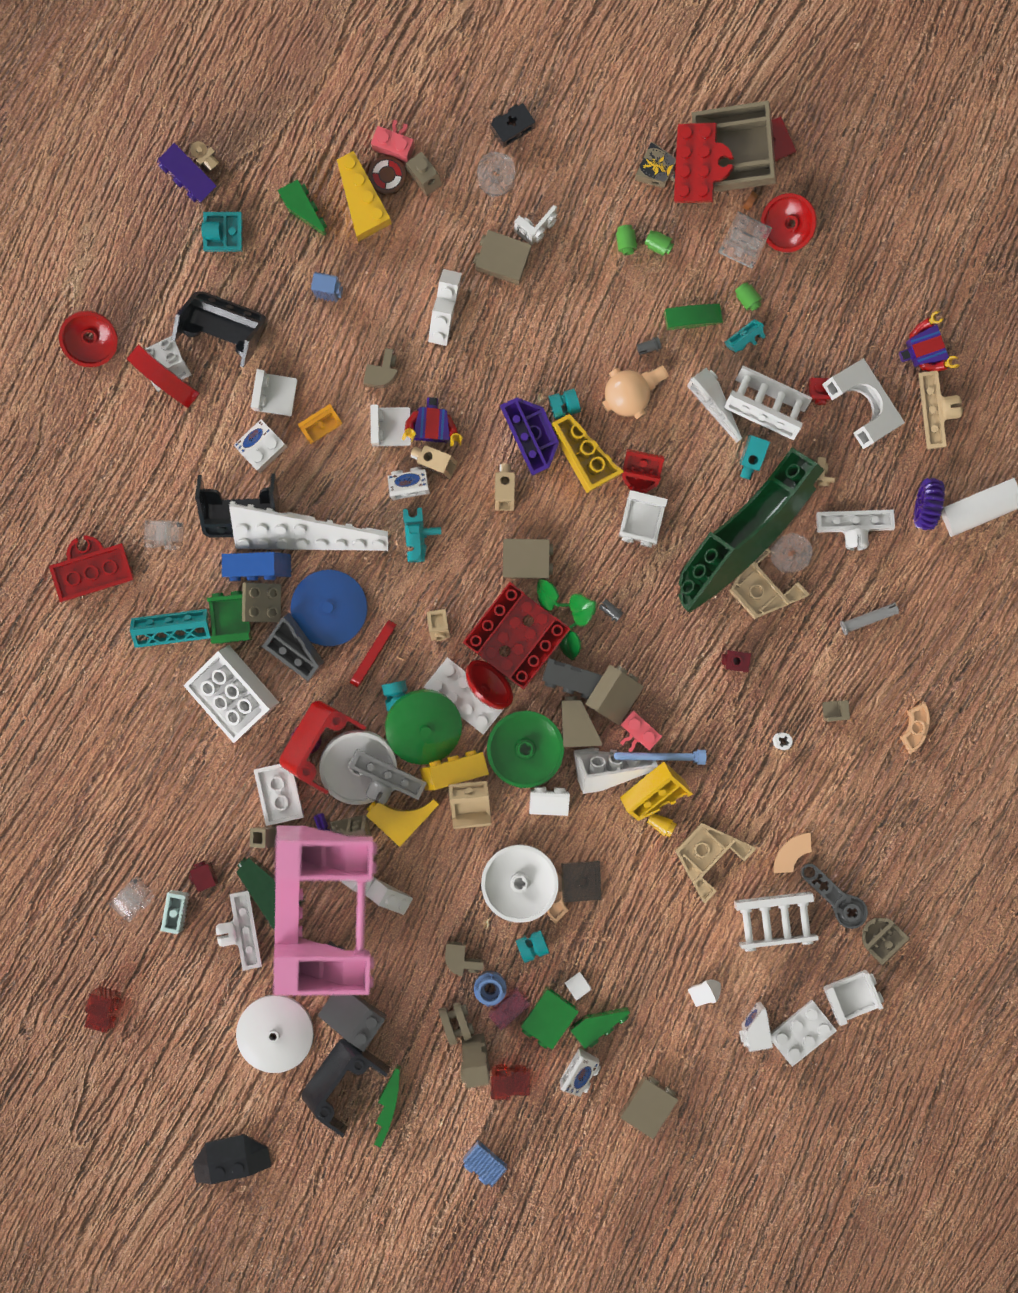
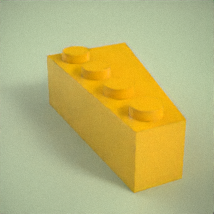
M352 151L337 159L352 222L359 242L391 225V219L355 152Z
M570 414L551 424L561 449L586 493L595 490L623 473L622 469L617 467L608 454L602 451L595 440L588 436L586 431Z

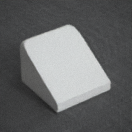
M578 972L565 982L575 1000H578L591 990V986L581 972Z

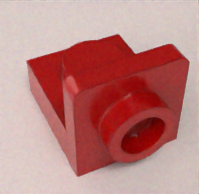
M830 378L809 379V396L812 397L811 402H815V405H826V402L832 400L822 385Z

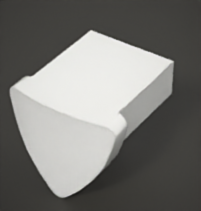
M710 979L691 986L688 991L696 1007L710 1002H717L721 992V983Z

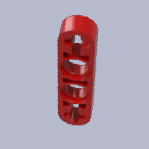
M391 620L387 621L352 677L350 684L357 688L361 685L397 624Z

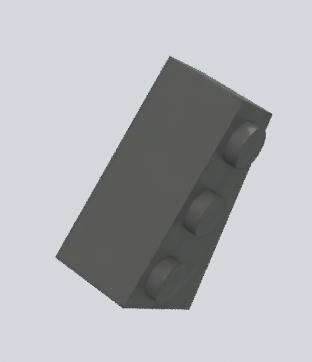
M290 613L282 617L262 646L307 681L311 680L324 664V660Z

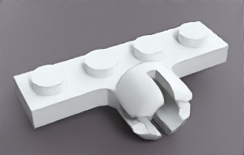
M894 510L816 513L817 533H844L845 546L848 550L854 551V547H857L858 551L868 547L869 531L895 529Z
M249 891L231 893L229 895L233 920L216 926L217 935L228 933V935L217 937L218 944L221 947L238 945L243 971L262 967Z

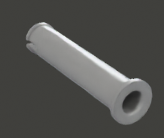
M894 602L848 621H840L843 633L848 635V632L899 614V609Z

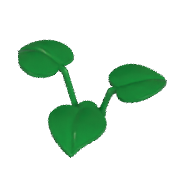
M539 579L537 582V598L545 610L550 611L557 606L570 607L572 611L571 614L575 622L569 626L571 629L559 643V647L566 657L574 661L580 653L581 641L577 633L572 631V629L576 625L585 626L589 623L596 612L597 602L581 594H574L571 596L569 603L557 602L559 593L556 587L545 579Z

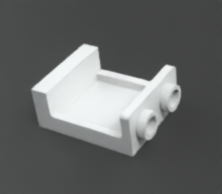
M630 490L618 537H622V541L633 543L634 540L639 541L645 547L652 548V545H656L668 499Z
M863 970L823 986L835 1019L840 1026L848 1024L847 1020L874 1009H883L882 1003L884 1000L880 991L877 992L874 985L877 982L872 973L869 974V972Z

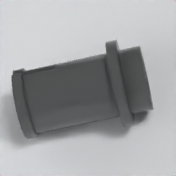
M652 337V340L636 344L640 356L655 350L658 352V349L662 348L659 338Z
M607 599L599 606V609L609 615L612 621L615 620L617 622L624 614L621 608L618 609Z

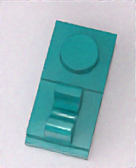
M754 319L724 343L728 349L735 353L743 350L749 342L756 345L755 337L757 335L762 339L765 338L763 332L764 325Z

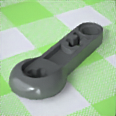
M807 863L801 867L800 873L803 879L832 905L836 919L842 926L854 929L864 924L867 919L868 910L866 904L861 899L843 893L815 865ZM813 867L815 870L814 876L806 877L804 874L805 868ZM819 874L821 875L819 879L822 882H828L826 885L828 887L827 890H820V884L817 881L814 884L812 883ZM849 908L856 909V915L854 917L847 916V914H849V912H847Z

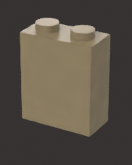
M488 230L486 235H482L480 241L481 251L476 253L473 261L476 264V271L519 285L531 252V244Z
M503 539V578L549 579V575H553V563H549V556H553V544H549L550 539Z
M609 665L585 704L620 725L644 686L638 683L639 678L631 673L627 675L628 671L618 665L615 668Z
M644 1075L619 1114L621 1119L654 1139L678 1102V1098L675 1095L676 1091L668 1086L664 1088L655 1077Z

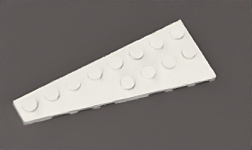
M230 501L229 508L235 549L388 551L389 548L388 531L368 527L360 529L348 523L344 526L334 524L332 520L324 522L315 520V517L291 512L278 513L271 508L262 510L254 508V505L248 504L247 507L237 505L235 501Z

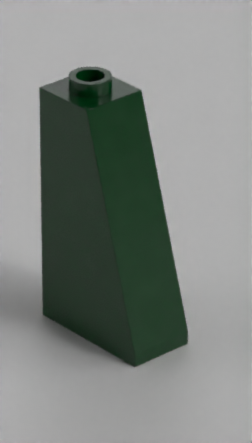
M250 856L248 859L244 857L237 865L239 870L236 873L275 931L276 876L253 856Z

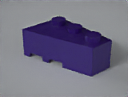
M175 143L157 160L159 168L164 173H169L173 177V182L179 188L183 186L188 191L186 195L194 203L196 201L201 203L216 187L213 181Z

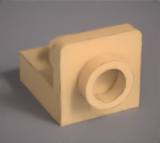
M817 457L814 461L824 471L816 482H818V486H829V484L835 482V478L824 477V474L828 472V463H826L825 457Z
M446 609L427 612L431 640L443 641L446 638H450Z

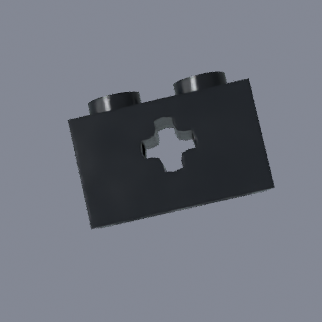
M524 103L519 106L516 104L508 110V113L503 116L498 115L492 120L491 130L501 146L505 148L535 129L536 122Z

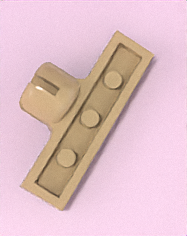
M938 371L918 373L927 450L947 447L944 422L962 416L963 407L951 408L961 406V397L958 395L947 397L941 395Z

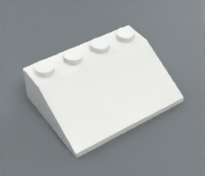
M230 645L219 650L183 685L233 743L280 703Z

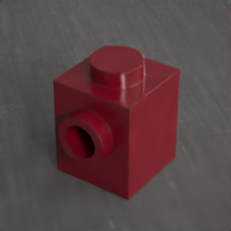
M726 650V653L722 654L721 665H724L723 669L749 672L751 653Z
M205 861L194 864V868L190 870L189 879L191 884L195 885L197 892L219 884L211 862L205 864Z

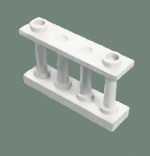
M742 366L736 377V381L741 383L737 392L732 390L724 408L794 440L803 424L797 421L799 412H805L812 397L748 367ZM748 386L758 391L755 401L744 396ZM765 394L776 399L773 408L762 404ZM782 403L793 407L790 417L779 412Z
M811 892L734 900L735 909L737 911L740 910V913L743 915L746 942H739L740 948L749 952L755 951L756 947L802 942L803 945H809L819 940L815 933H810L807 906L809 902H814L813 894ZM790 904L800 906L803 935L791 936L788 911ZM773 906H778L781 909L784 937L772 938L769 910ZM759 908V911L762 912L765 939L753 941L750 912H752V909Z

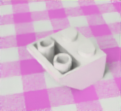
M534 787V790H530L529 814L568 816L569 791L562 787H554L553 791L546 790V787Z

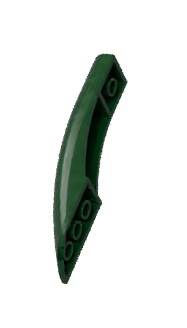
M792 447L757 493L727 522L713 533L710 531L687 562L680 575L678 583L680 585V594L678 595L682 606L689 613L736 579L784 531L817 489L813 484L824 471L818 463Z

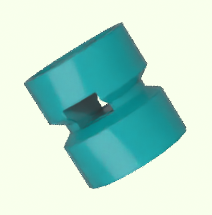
M574 388L564 391L563 395L557 393L548 396L555 420L566 416L567 413L574 415L581 412Z
M406 680L381 685L383 695L387 697L385 701L387 712L408 691Z
M541 930L531 933L529 938L524 936L516 940L524 963L535 960V956L542 957L550 954Z

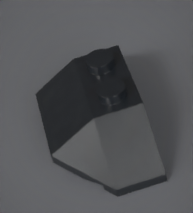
M245 1134L206 1142L192 1165L196 1183L215 1184L251 1176L271 1167L272 1163L268 1146Z

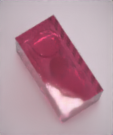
M516 987L489 1011L488 1017L502 1031L530 1006V1000Z

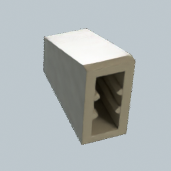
M577 696L565 697V700H561L563 747L602 746V741L582 701L577 700Z

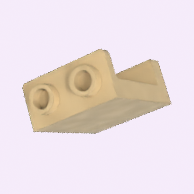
M487 781L448 785L454 829L491 825Z

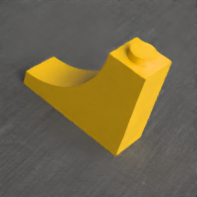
M434 798L420 808L400 810L374 801L367 808L369 813L366 816L400 847L440 803Z

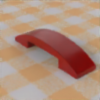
M138 344L126 358L150 381L185 407L189 408L199 396L200 392L176 376L141 345Z

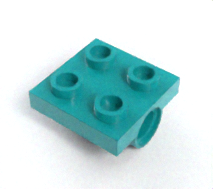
M203 212L201 232L204 252H243L242 212Z

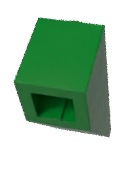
M297 179L278 189L286 208L291 214L323 236L327 235L325 232L327 225L322 217L318 218L316 214L318 208L314 201H309L306 196L309 192L305 184L301 185Z
M628 1007L584 1015L570 1027V1031L584 1049L588 1046L592 1048L599 1042L598 1038L602 1035L607 1036L610 1034L617 1023H624L629 1018L630 1010Z

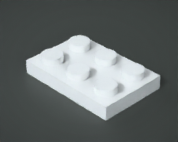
M280 764L254 769L266 826L304 818L297 781L293 774L282 768Z
M810 1000L770 1033L773 1044L793 1067L837 1032V1030L815 1002Z

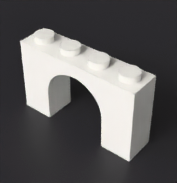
M864 358L822 384L832 400L848 391H857L863 394L870 402L872 407L871 420L853 433L863 449L905 423Z

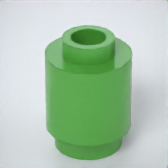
M632 225L618 227L616 232L618 251L623 253V255L633 254L637 249L635 230L632 228Z
M652 230L644 243L648 246V249L662 256L665 253L669 254L674 246L671 243L672 238Z
M745 282L735 290L736 297L747 311L751 310L753 312L762 305L760 303L762 298L752 284L749 285L748 282Z

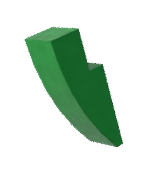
M720 304L667 308L664 311L667 331L723 323Z

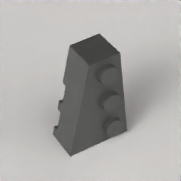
M549 658L542 681H545V686L555 688L556 685L564 687L563 691L574 694V691L582 693L581 697L588 699L603 675Z

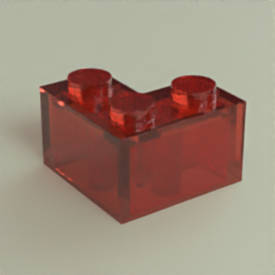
M100 986L90 992L85 1012L88 1014L84 1027L104 1033L114 1028L117 1021L115 1012L116 1009L119 1010L122 998H120L121 992Z
M504 1064L492 1067L491 1100H510V1095L530 1096V1068H526L525 1065H515V1068H509Z

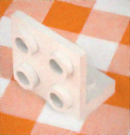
M553 205L535 228L528 218L525 217L523 219L519 215L514 221V232L531 244V246L535 242L539 243L545 235L543 232L546 228L550 229L557 221L555 219L557 217V207Z
M172 336L145 348L156 360L183 380L191 376V372L180 354L176 341L171 340ZM151 381L157 391L162 390Z
M257 369L251 408L259 412L292 416L297 379L267 374L265 370Z
M370 405L372 446L411 445L410 437L406 436L405 440H402L405 422L410 416L409 407L379 408L378 405Z

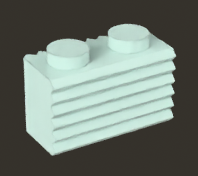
M175 890L167 893L161 931L178 934L184 929L183 923L186 918L189 893Z

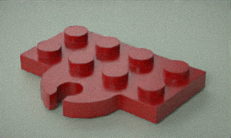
M716 123L678 124L675 203L713 202L714 183L723 181L733 171L734 166L728 164L726 167L719 166L722 158L733 160L734 156L726 145L716 142Z
M83 535L84 540L88 543V548L85 551H81L79 549V539H73L67 548V560L49 566L60 603L135 580L124 544L121 543L104 548L97 538Z

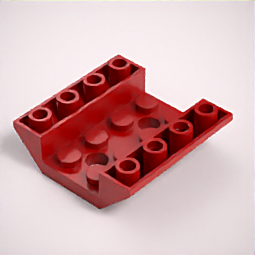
M509 582L463 643L524 690L571 628ZM527 615L532 616L534 619L533 625L529 627L523 624V618ZM502 646H508L511 650L510 655L507 657L501 656L499 649Z

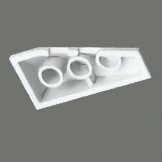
M705 368L689 381L687 387L737 443L742 437L731 411L724 408L726 398L719 382L716 380L718 377L712 370Z
M599 748L574 750L577 780L583 794L603 791L645 775L658 767L656 760H616L614 754L617 750L610 749V752L599 751Z

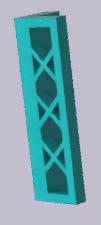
M201 609L131 618L130 633L135 648L209 639L211 632L208 625V610ZM204 627L205 633H197L194 630L195 628ZM177 630H182L186 632V634L179 636L175 634V632ZM163 632L167 636L165 638H160L156 636V634ZM145 635L148 639L138 641L137 636Z

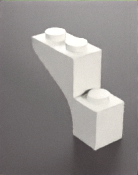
M446 269L442 271L437 298L432 310L428 342L447 346L454 308L460 289L462 276L460 272Z
M373 876L372 880L366 882L365 895L378 906L402 915L405 914L413 900L411 896ZM340 880L351 890L358 891V882L356 880Z

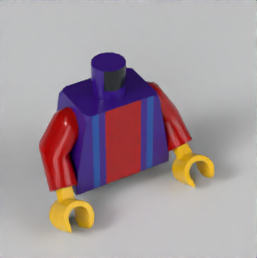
M941 311L934 312L931 318L928 317L920 322L909 334V340L906 342L907 349L899 352L902 362L912 360L914 367H920L924 371L938 372L949 367L958 368L960 366L959 364L952 365V360L958 359V357L948 356L938 325H934V323L944 321V318L939 321L936 319V314Z
M428 397L426 407H419L417 411L412 412L405 422L402 440H405L407 436L410 437L411 442L417 440L447 443L450 439V446L454 445V441L458 442L459 446L462 444V436L458 434L457 427L451 416L447 414V410L438 409V398Z

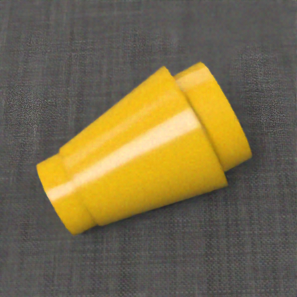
M652 814L647 821L664 837H671L677 826L673 819L658 814Z

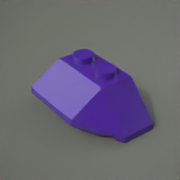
M518 397L500 405L531 475L533 476L550 468L559 445V440L544 408Z

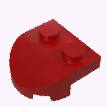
M627 449L622 478L628 488L632 491L647 493L654 487H657L660 482L664 456Z

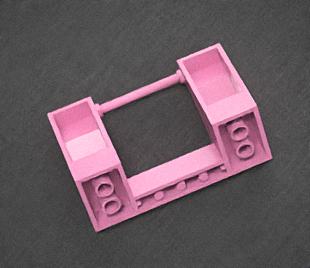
M277 826L274 995H369V988H373V976H370V969L374 968V957H370L369 950L364 949L366 882L372 880V874H376V862H373V855H377V843H373L372 836H345L307 826ZM356 880L358 882L356 948L354 950H343L302 938V926H299V919H303V907H299V900H303V888H299V881Z

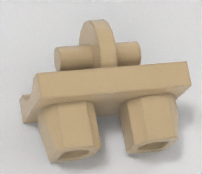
M196 141L191 145L190 151L192 156L197 158L196 163L198 166L203 164L210 172L218 165L219 162L212 155L215 151L211 147L207 150L206 145L200 141Z

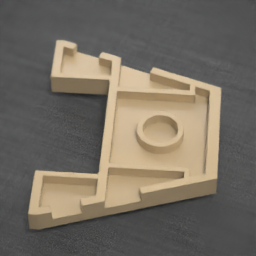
M769 548L735 579L729 590L754 619L810 595L799 582L795 583L783 594L759 568L757 564L771 552Z
M700 822L675 849V852L701 900L706 903L717 892L703 879V876L729 848L744 862L756 848Z

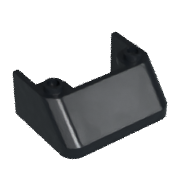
M197 291L176 313L171 340L175 342L182 333L188 337H195L204 332L236 344L235 351L242 357L240 367L244 368L256 350L265 326L266 317L262 313L215 295Z
M271 473L270 487L263 488L260 491L259 499L222 500L221 493L215 489H205L202 475H198L195 500L203 534L210 538L234 537L229 508L230 501H235V504L247 507L248 504L254 505V508L262 510L271 508L279 513V493L276 474Z
M341 1038L336 1043L302 1092V1099L314 1116L342 1138L348 1126L334 1117V1107L326 1101L348 1070L356 1075H361L371 1066L385 1077L390 1070L387 1064L366 1049L364 1052L344 1038Z

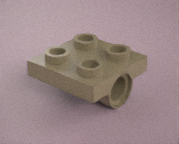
M243 583L242 621L280 622L281 584Z

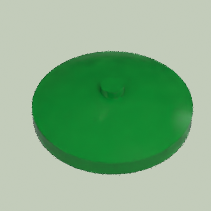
M429 689L415 690L403 695L392 705L385 720V735L389 746L398 757L413 764L424 765L445 758L458 744L462 732V719L453 701L446 695Z
M533 711L514 712L502 718L492 729L487 743L488 760L495 774L507 784L519 788L536 787L550 780L560 768L564 756L563 739L556 725L546 716Z

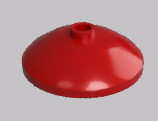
M781 194L773 198L765 207L761 216V232L765 241L773 249L780 252L798 251L804 248L815 234L817 228L815 209L809 200L799 194ZM792 220L795 221V225L793 227H791L790 222Z
M79 311L71 314L62 323L59 331V344L63 353L72 362L84 367H97L107 363L113 357L118 345V336L115 327L105 316L94 311ZM87 333H92L93 337H88Z
M474 660L466 667V680L474 696L485 705L494 709H506L513 701V692L503 674L491 664L482 660Z

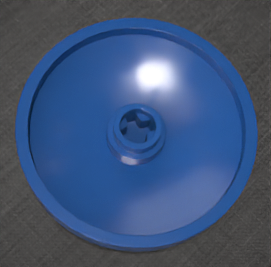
M321 570L310 574L299 583L292 596V617L309 641L318 645L337 646L350 641L360 632L367 618L368 605L362 587L351 576L337 570Z

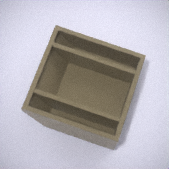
M769 100L692 112V123L717 124L716 142L726 145L734 156L733 160L728 158L720 160L719 166L726 167L728 164H731L734 168L726 179L714 183V191L721 192L777 184L772 114Z

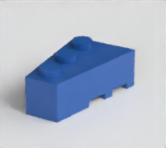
M278 552L222 554V577L229 578V581H241V578H247V581H258V578L276 580V577H291V554Z

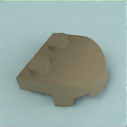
M874 918L864 926L862 931V942L865 948L882 966L910 940L888 918Z

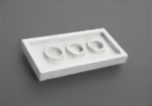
M448 657L424 686L425 689L438 691L449 697L456 705L460 716L483 735L504 710L491 708L478 700L468 686L466 671Z

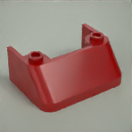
M315 701L308 708L279 759L280 765L302 781L328 794V789L313 781L316 775V768L311 762L307 761V758L326 726L335 731L344 728L347 721L363 730L366 729V726L323 701Z

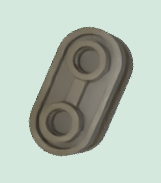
M461 1002L454 1003V1010L449 1012L446 1007L438 1009L450 1046L458 1044L457 1037L463 1036L464 1040L467 1041L473 1038L472 1034H475L472 1022L468 1023L466 1018L469 1015L465 1004L462 1005ZM457 1017L460 1028L454 1030L451 1019Z

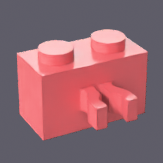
M397 120L393 121V131L377 126L371 142L372 150L407 163L415 147L414 139L404 136L408 125L404 124L399 133H397L396 128L398 125Z
M633 710L620 724L629 733L628 737L623 738L619 742L621 745L634 737L631 747L628 749L630 753L634 750L637 742L650 751L662 737Z

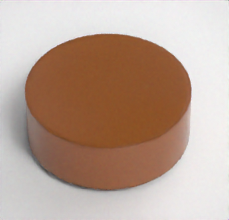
M751 191L742 208L747 211L750 210L758 194Z

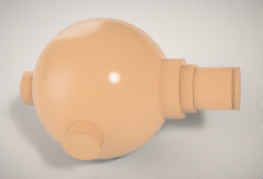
M661 365L653 371L642 374L631 370L621 371L619 367L609 373L611 378L606 384L605 401L602 402V405L607 412L612 410L620 416L641 418L646 414L644 409L649 403L650 391L655 389L659 382L669 377L666 369Z

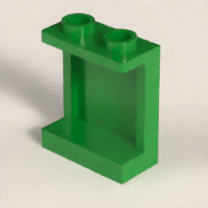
M233 591L229 596H223V593H213L212 597L207 598L212 636H210L211 644L252 640L251 622L242 621V591Z
M547 986L529 1015L521 1022L522 1032L530 1038L533 1036L538 1039L537 1043L543 1048L547 1049L549 1047L553 1049L579 1013V1009Z

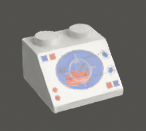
M262 419L234 444L235 448L259 473L287 448L284 442Z
M421 467L411 468L410 472L403 473L402 470L393 471L391 475L387 476L389 493L392 500L430 494L427 473Z
M757 1002L741 1024L742 1030L739 1031L741 1042H743L744 1047L747 1046L750 1052L773 1048L766 1008L761 1002Z
M578 1048L560 1079L561 1090L579 1097L583 1092L586 1093L591 1085L590 1079L592 1076H596L601 1068L599 1066V1059Z

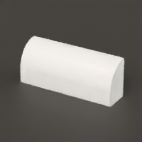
M1015 478L1009 479L943 507L941 516L950 537L1017 510L1018 485Z

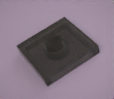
M600 861L561 863L563 902L601 900Z

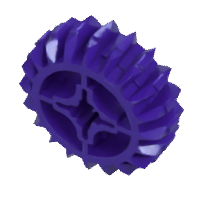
M926 478L920 484L914 507L913 520L916 528L932 530L938 525L945 501V487L941 480Z

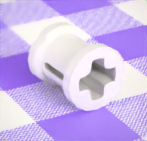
M776 733L773 737V745L778 749L787 750L792 746V737L787 733ZM784 737H785L784 740H785L786 744H785V745H783V744L780 745L781 742L779 741V738H784Z

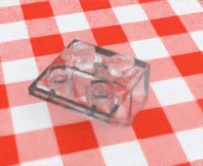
M738 211L718 253L753 269L772 227Z

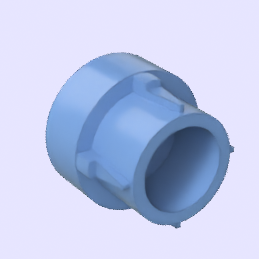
M485 971L476 978L474 994L480 1003L486 1006H493L500 1003L506 995V981L498 972ZM487 984L495 985V991L492 993L485 990Z

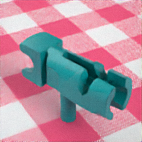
M421 507L417 509L415 517H410L408 510L403 509L406 546L414 548L413 551L407 552L408 562L425 561L427 548L425 538L428 535L442 534L441 527L424 528L423 509Z

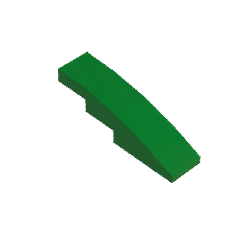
M398 1064L378 1101L384 1107L376 1121V1124L380 1125L381 1129L374 1145L380 1148L388 1133L396 1108L401 1066Z

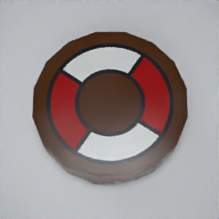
M382 156L370 165L368 177L376 192L383 195H393L405 185L406 170L402 162L397 158Z

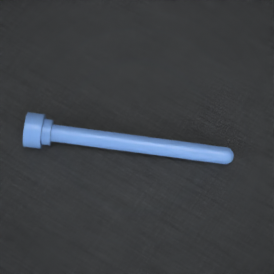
M698 749L693 753L616 752L614 754L616 760L693 761L697 765H706L707 758L706 750Z

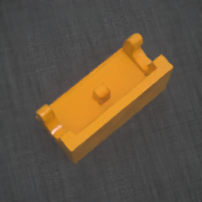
M331 404L298 424L310 444L343 425Z

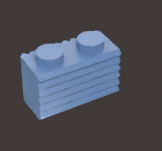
M314 272L311 290L316 299H327V301L331 300V302L335 301L336 303L343 294V287L338 277Z
M479 1140L463 1157L464 1167L472 1173L474 1171L478 1174V1179L484 1185L489 1184L493 1187L507 1170V1164Z

